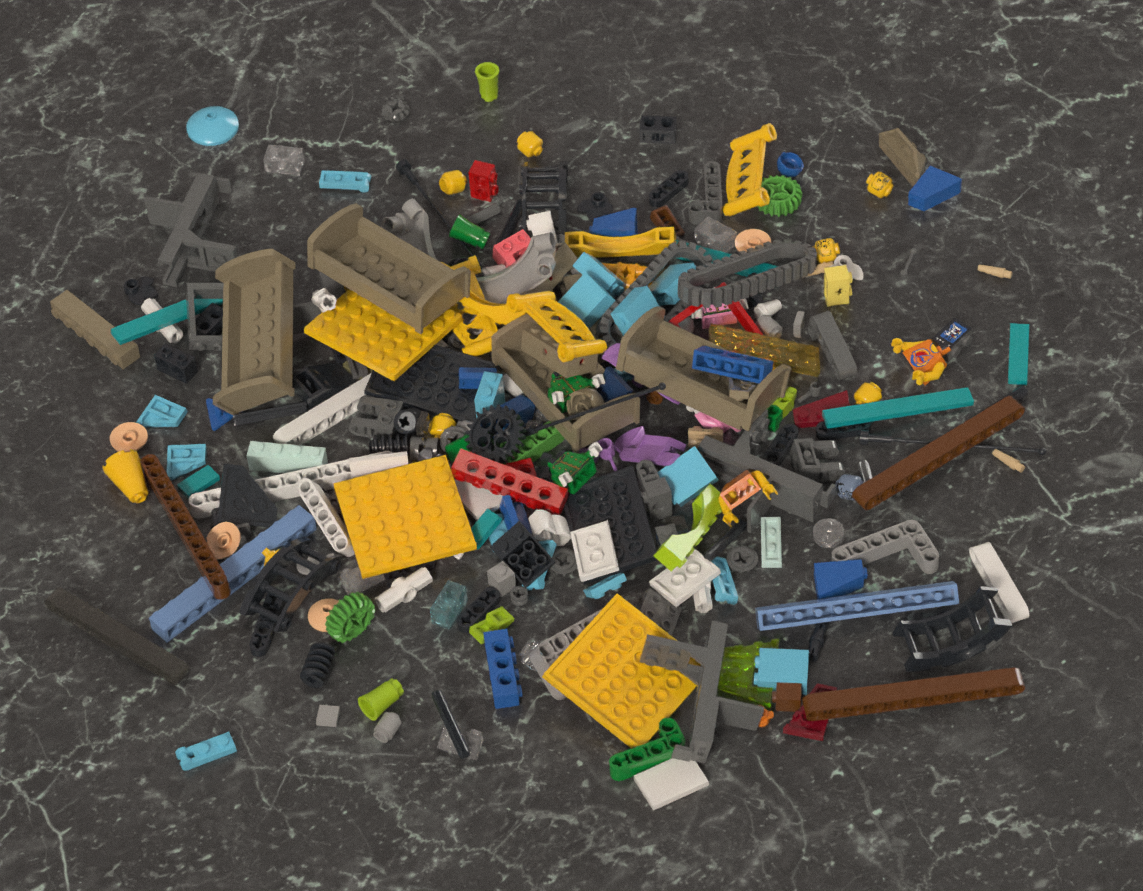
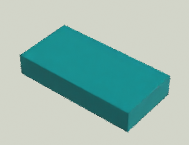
M207 465L177 484V487L189 499L192 494L202 492L218 482L220 476Z
M488 508L471 528L477 550L480 549L502 521L498 515Z

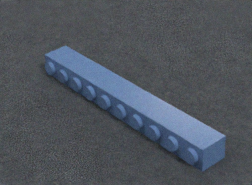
M298 505L222 562L220 566L227 577L231 594L260 573L265 562V556L262 554V551L266 547L270 551H276L282 547L288 548L291 545V541L297 538L308 537L317 530L315 518ZM201 577L196 583L186 588L179 596L170 600L167 605L149 617L151 628L168 643L223 600L216 599L213 596L204 578Z
M949 581L755 608L757 628L763 631L959 604L957 584Z

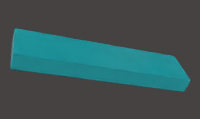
M1010 323L1008 384L1027 385L1029 324Z

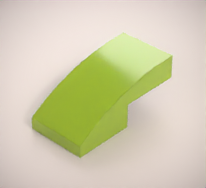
M499 607L487 613L485 620L471 626L469 633L482 645L484 644L483 632L506 629L514 622V617L503 607Z

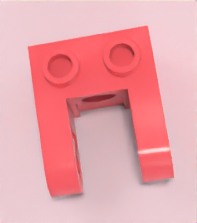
M522 229L494 245L492 258L498 265L503 264L506 268L511 266L525 252L531 238Z

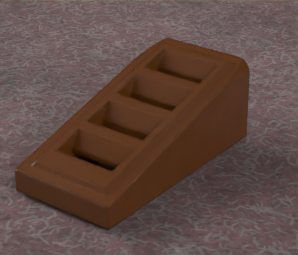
M667 205L651 211L650 219L657 228L673 226L674 230L677 231L675 233L676 236L680 237L685 234Z

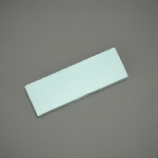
M761 517L762 568H782L781 517Z

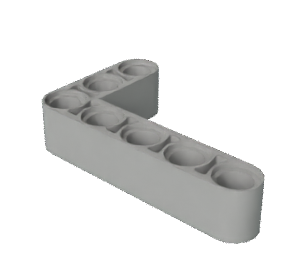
M907 520L835 548L832 551V562L862 559V565L907 548L920 569L926 574H933L938 570L939 553L922 526L915 520Z
M601 610L541 642L530 651V661L556 700H563L566 696L543 679L542 676Z

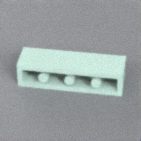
M251 441L247 452L249 470L289 473L328 464L326 448Z

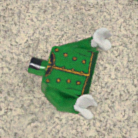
M555 371L551 375L552 380L547 397L551 403L557 405L561 413L567 412V400L571 398L569 395L582 388L593 389L600 387V384H605L603 374H597L592 379L580 375L565 378Z
M594 442L589 446V450L586 453L567 451L559 459L551 457L548 461V467L552 474V482L560 487L567 488L571 494H575L597 472L594 458L598 457L599 452L603 448L598 442Z

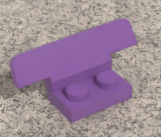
M644 434L636 449L624 447L619 457L622 461L639 463L642 460H649L654 465L670 466L680 456L676 451L684 452L686 444L671 437Z

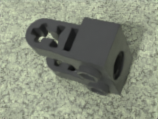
M362 396L359 399L358 411L363 414L378 416V418L373 420L355 417L351 420L349 431L354 435L373 438L374 434H376L378 440H380L382 434H384L386 440L389 434H391L392 438L395 439L399 432L395 429L393 421L395 415L399 411L404 410L403 401Z
M812 438L793 440L790 458L795 473L816 482L837 481L842 475L846 474L844 466L840 462H819L820 459H832L839 454L835 441H813Z
M640 461L637 464V476L640 480L638 483L650 522L672 516V493L665 477H659L651 461ZM644 468L649 470V475H646Z

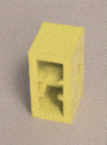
M846 265L824 268V296L827 307L849 304V296H852L850 283L853 280L852 274L848 272Z

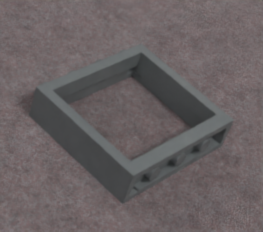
M187 283L186 305L189 350L221 351L222 336H196L194 299H223V283Z

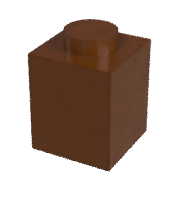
M777 682L776 691L772 690V703H776V711L796 712L801 708V683Z

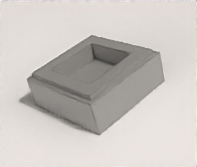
M798 311L793 324L794 337L801 338L805 325V312Z
M319 705L316 719L317 726L337 727L340 706Z

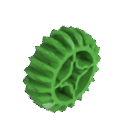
M777 174L775 177L769 175L768 179L763 178L761 188H765L768 192L770 203L763 207L756 206L759 208V211H763L765 215L770 213L771 217L773 215H778L779 217L782 214L785 216L787 213L792 214L794 210L798 209L801 204L802 192L796 180H792L791 177L786 178L785 175L779 177Z
M352 592L349 596L345 595L342 600L339 599V602L329 611L330 615L326 617L325 625L328 634L334 640L344 643L347 640L351 641L352 638H356L364 630H367L366 627L371 624V620L374 618L373 614L376 611L374 609L375 605L370 598L363 593L356 592L354 594Z

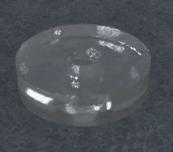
M822 519L813 527V539L821 547H836L844 540V527L835 519Z

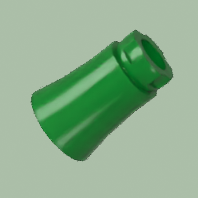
M459 214L449 237L484 249L490 233Z

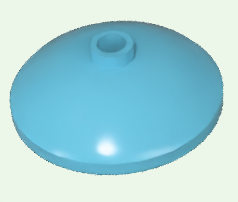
M211 106L194 113L189 118L186 128L188 136L192 141L200 145L214 146L232 139L238 131L239 122L237 116L231 110L224 107Z

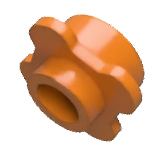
M764 708L763 716L758 726L764 727L768 725L770 719L774 717L773 711H768Z

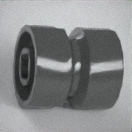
M411 437V461L418 462V455L422 451V446H425V448L430 447L433 455L440 454L439 438L428 437L424 440L423 437Z

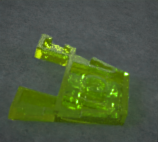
M771 639V642L762 643V641L754 642V645L744 647L742 644L724 647L717 689L771 708L773 688L752 686L755 656H759L760 648L779 649V639Z

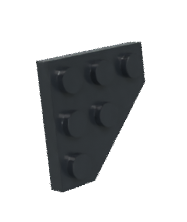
M224 463L217 522L249 523L250 526L265 528L272 526L277 520L278 508L271 502L244 466Z

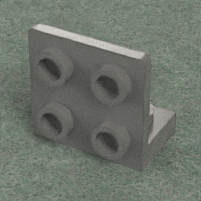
M650 588L637 598L634 606L672 636L682 610L680 606L675 607L662 595Z

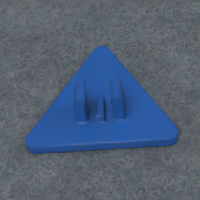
M206 399L213 431L233 419V415L213 405V399Z

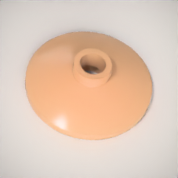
M748 229L737 235L735 247L738 252L743 250L747 252L749 248L755 249L757 245L763 246V243H771V238L762 230Z
M135 422L123 423L117 426L110 434L112 447L117 451L124 450L125 453L131 452L130 449L139 450L148 439L145 427Z
M222 522L211 529L206 539L216 559H225L237 550L241 535L236 525L230 522Z
M323 599L314 603L308 612L310 625L318 631L328 632L325 625L326 617L330 615L329 611L339 601L336 599Z

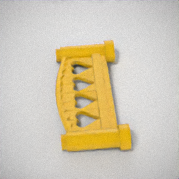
M771 123L765 124L761 129L733 139L730 142V147L734 152L726 176L728 203L722 207L725 216H732L756 206L763 207L770 203L768 192L765 188H761L766 141L771 142L777 138L776 130ZM745 150H751V152L745 158L742 159V153ZM743 163H751L743 171H741V165ZM741 176H749L744 182L738 185L740 183L739 178ZM740 189H748L740 197L737 198V196L739 195L737 192Z
M475 255L469 257L465 262L451 266L454 269L464 266L471 270L470 290L482 299H485L475 276L482 273ZM457 303L450 307V309L461 315L464 313L477 315L468 325L463 323L464 319L462 318V321L452 329L465 346V348H462V352L474 357L491 352V337L498 331L493 318L482 316L473 308L465 307L463 310H459ZM469 328L483 330L476 339H470V333L467 332Z
M543 291L524 295L518 293L508 295L507 307L511 313L521 312L523 309L559 343L557 353L562 362H569L574 358L601 354L606 351V342L601 339L596 340L589 328L577 315L555 301L554 292ZM544 306H548V307L551 308L552 311L541 310V309H542ZM553 316H559L563 321L553 320L551 318ZM563 326H570L571 330L574 331L564 330L561 328ZM577 335L580 336L584 341L575 340L571 338Z

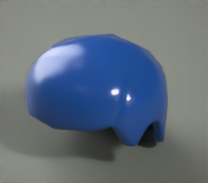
M783 152L778 157L777 168L782 175L792 178L799 175L803 170L804 164L797 154Z

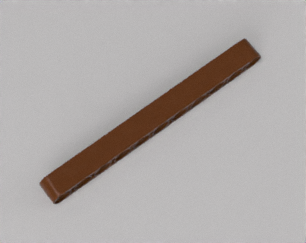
M1012 396L1005 397L861 484L853 491L852 498L865 510L874 508L1015 422L1024 414L1025 408Z
M154 454L143 456L140 462L144 475L213 596L219 600L226 599L230 596L231 589L223 569L157 456Z
M1006 668L812 693L804 696L802 702L807 720L819 721L1017 695L1025 690V685L1019 668Z

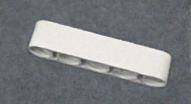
M308 478L301 479L297 484V491L333 549L346 557L353 556L354 551L347 528L322 488Z
M986 542L969 548L971 560L986 586L998 588L999 591L993 598L1005 619H1010L1011 623L1029 618V610L991 543Z

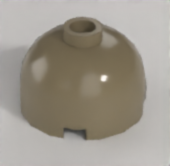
M582 388L569 395L571 398L567 400L566 405L569 416L600 406L605 402L598 391L591 388ZM582 416L577 417V418H574V419H572V420H573V421H574V420L577 421V420L580 419Z

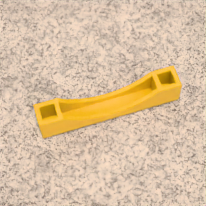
M658 227L642 234L625 237L599 236L584 231L565 232V243L577 258L583 252L595 258L659 255L665 247L668 248L671 243H676L674 227Z
M471 290L470 297H463L459 300L464 307L477 310L478 314L489 316L498 324L507 325L527 314L523 309L521 312L511 313L507 303L500 304L487 301Z

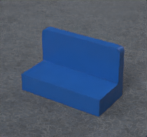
M460 367L459 389H478L484 371L497 373V369Z
M510 495L502 496L499 508L507 531L520 521L532 534L523 503H512Z

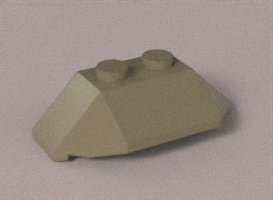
M899 128L879 133V147L908 182L914 186L925 173V155L919 152L915 143L911 142Z

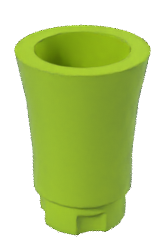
M491 62L481 63L475 69L481 98L487 102H492L498 97L499 67Z
M391 678L369 693L358 698L359 707L369 719L375 721L404 694V690L398 680Z

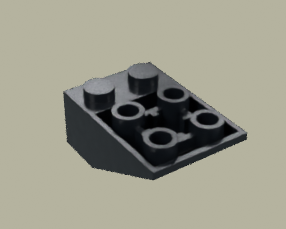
M340 362L308 366L292 374V388H294L296 395L303 402L307 403V407L310 410L357 382Z
M520 521L490 546L496 555L515 573V577L525 588L556 563Z

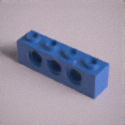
M702 346L694 350L692 369L760 384L772 372L773 361Z
M507 629L483 632L495 709L518 706L519 697H522L521 685L516 684V681L519 680L518 668L514 669L513 666L517 664L515 652L511 653V648H514L513 637H508Z

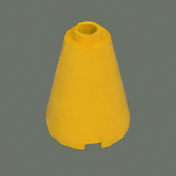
M130 449L131 452L126 453L124 450H121L105 461L107 464L106 466L103 465V471L132 503H141L146 500L148 490L139 455L134 449Z

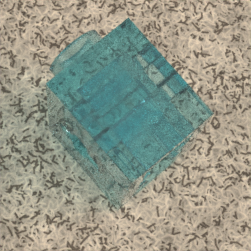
M450 580L447 581L430 608L432 624L450 630L468 601L466 586Z

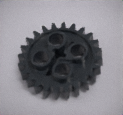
M500 404L497 405L496 409L490 405V410L488 411L483 407L482 414L476 412L478 417H471L473 424H467L470 431H465V434L469 436L464 439L468 444L466 448L474 454L501 463L502 460L508 463V457L515 459L513 453H520L518 447H523L524 444L521 440L526 439V436L522 433L527 430L522 427L525 423L523 420H520L521 416L518 413L516 414L514 409L510 410L506 405L502 409ZM491 423L490 427L485 429L486 424ZM509 424V427L503 430V427ZM485 441H488V444L482 447V444ZM503 442H506V445L500 448V445Z

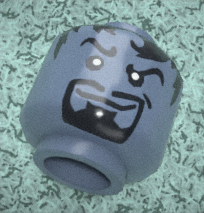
M844 474L835 483L837 494L842 499L855 501L852 498V493L864 482L859 476Z

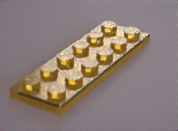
M710 324L709 342L739 354L773 361L774 368L785 364L791 367L792 372L818 377L820 374L819 347L747 332L741 329L729 328L723 325Z

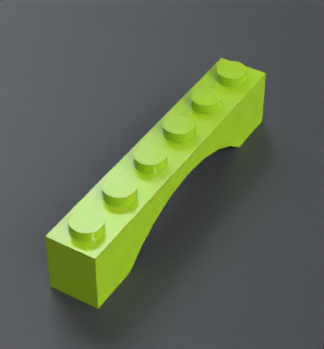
M711 484L707 485L692 503L693 525L691 531L681 535H671L654 554V557L671 572L676 567L681 568L688 560L685 557L688 558L693 553L694 547L701 542L702 537L709 531V526L717 520V516L722 512L718 501L720 492Z

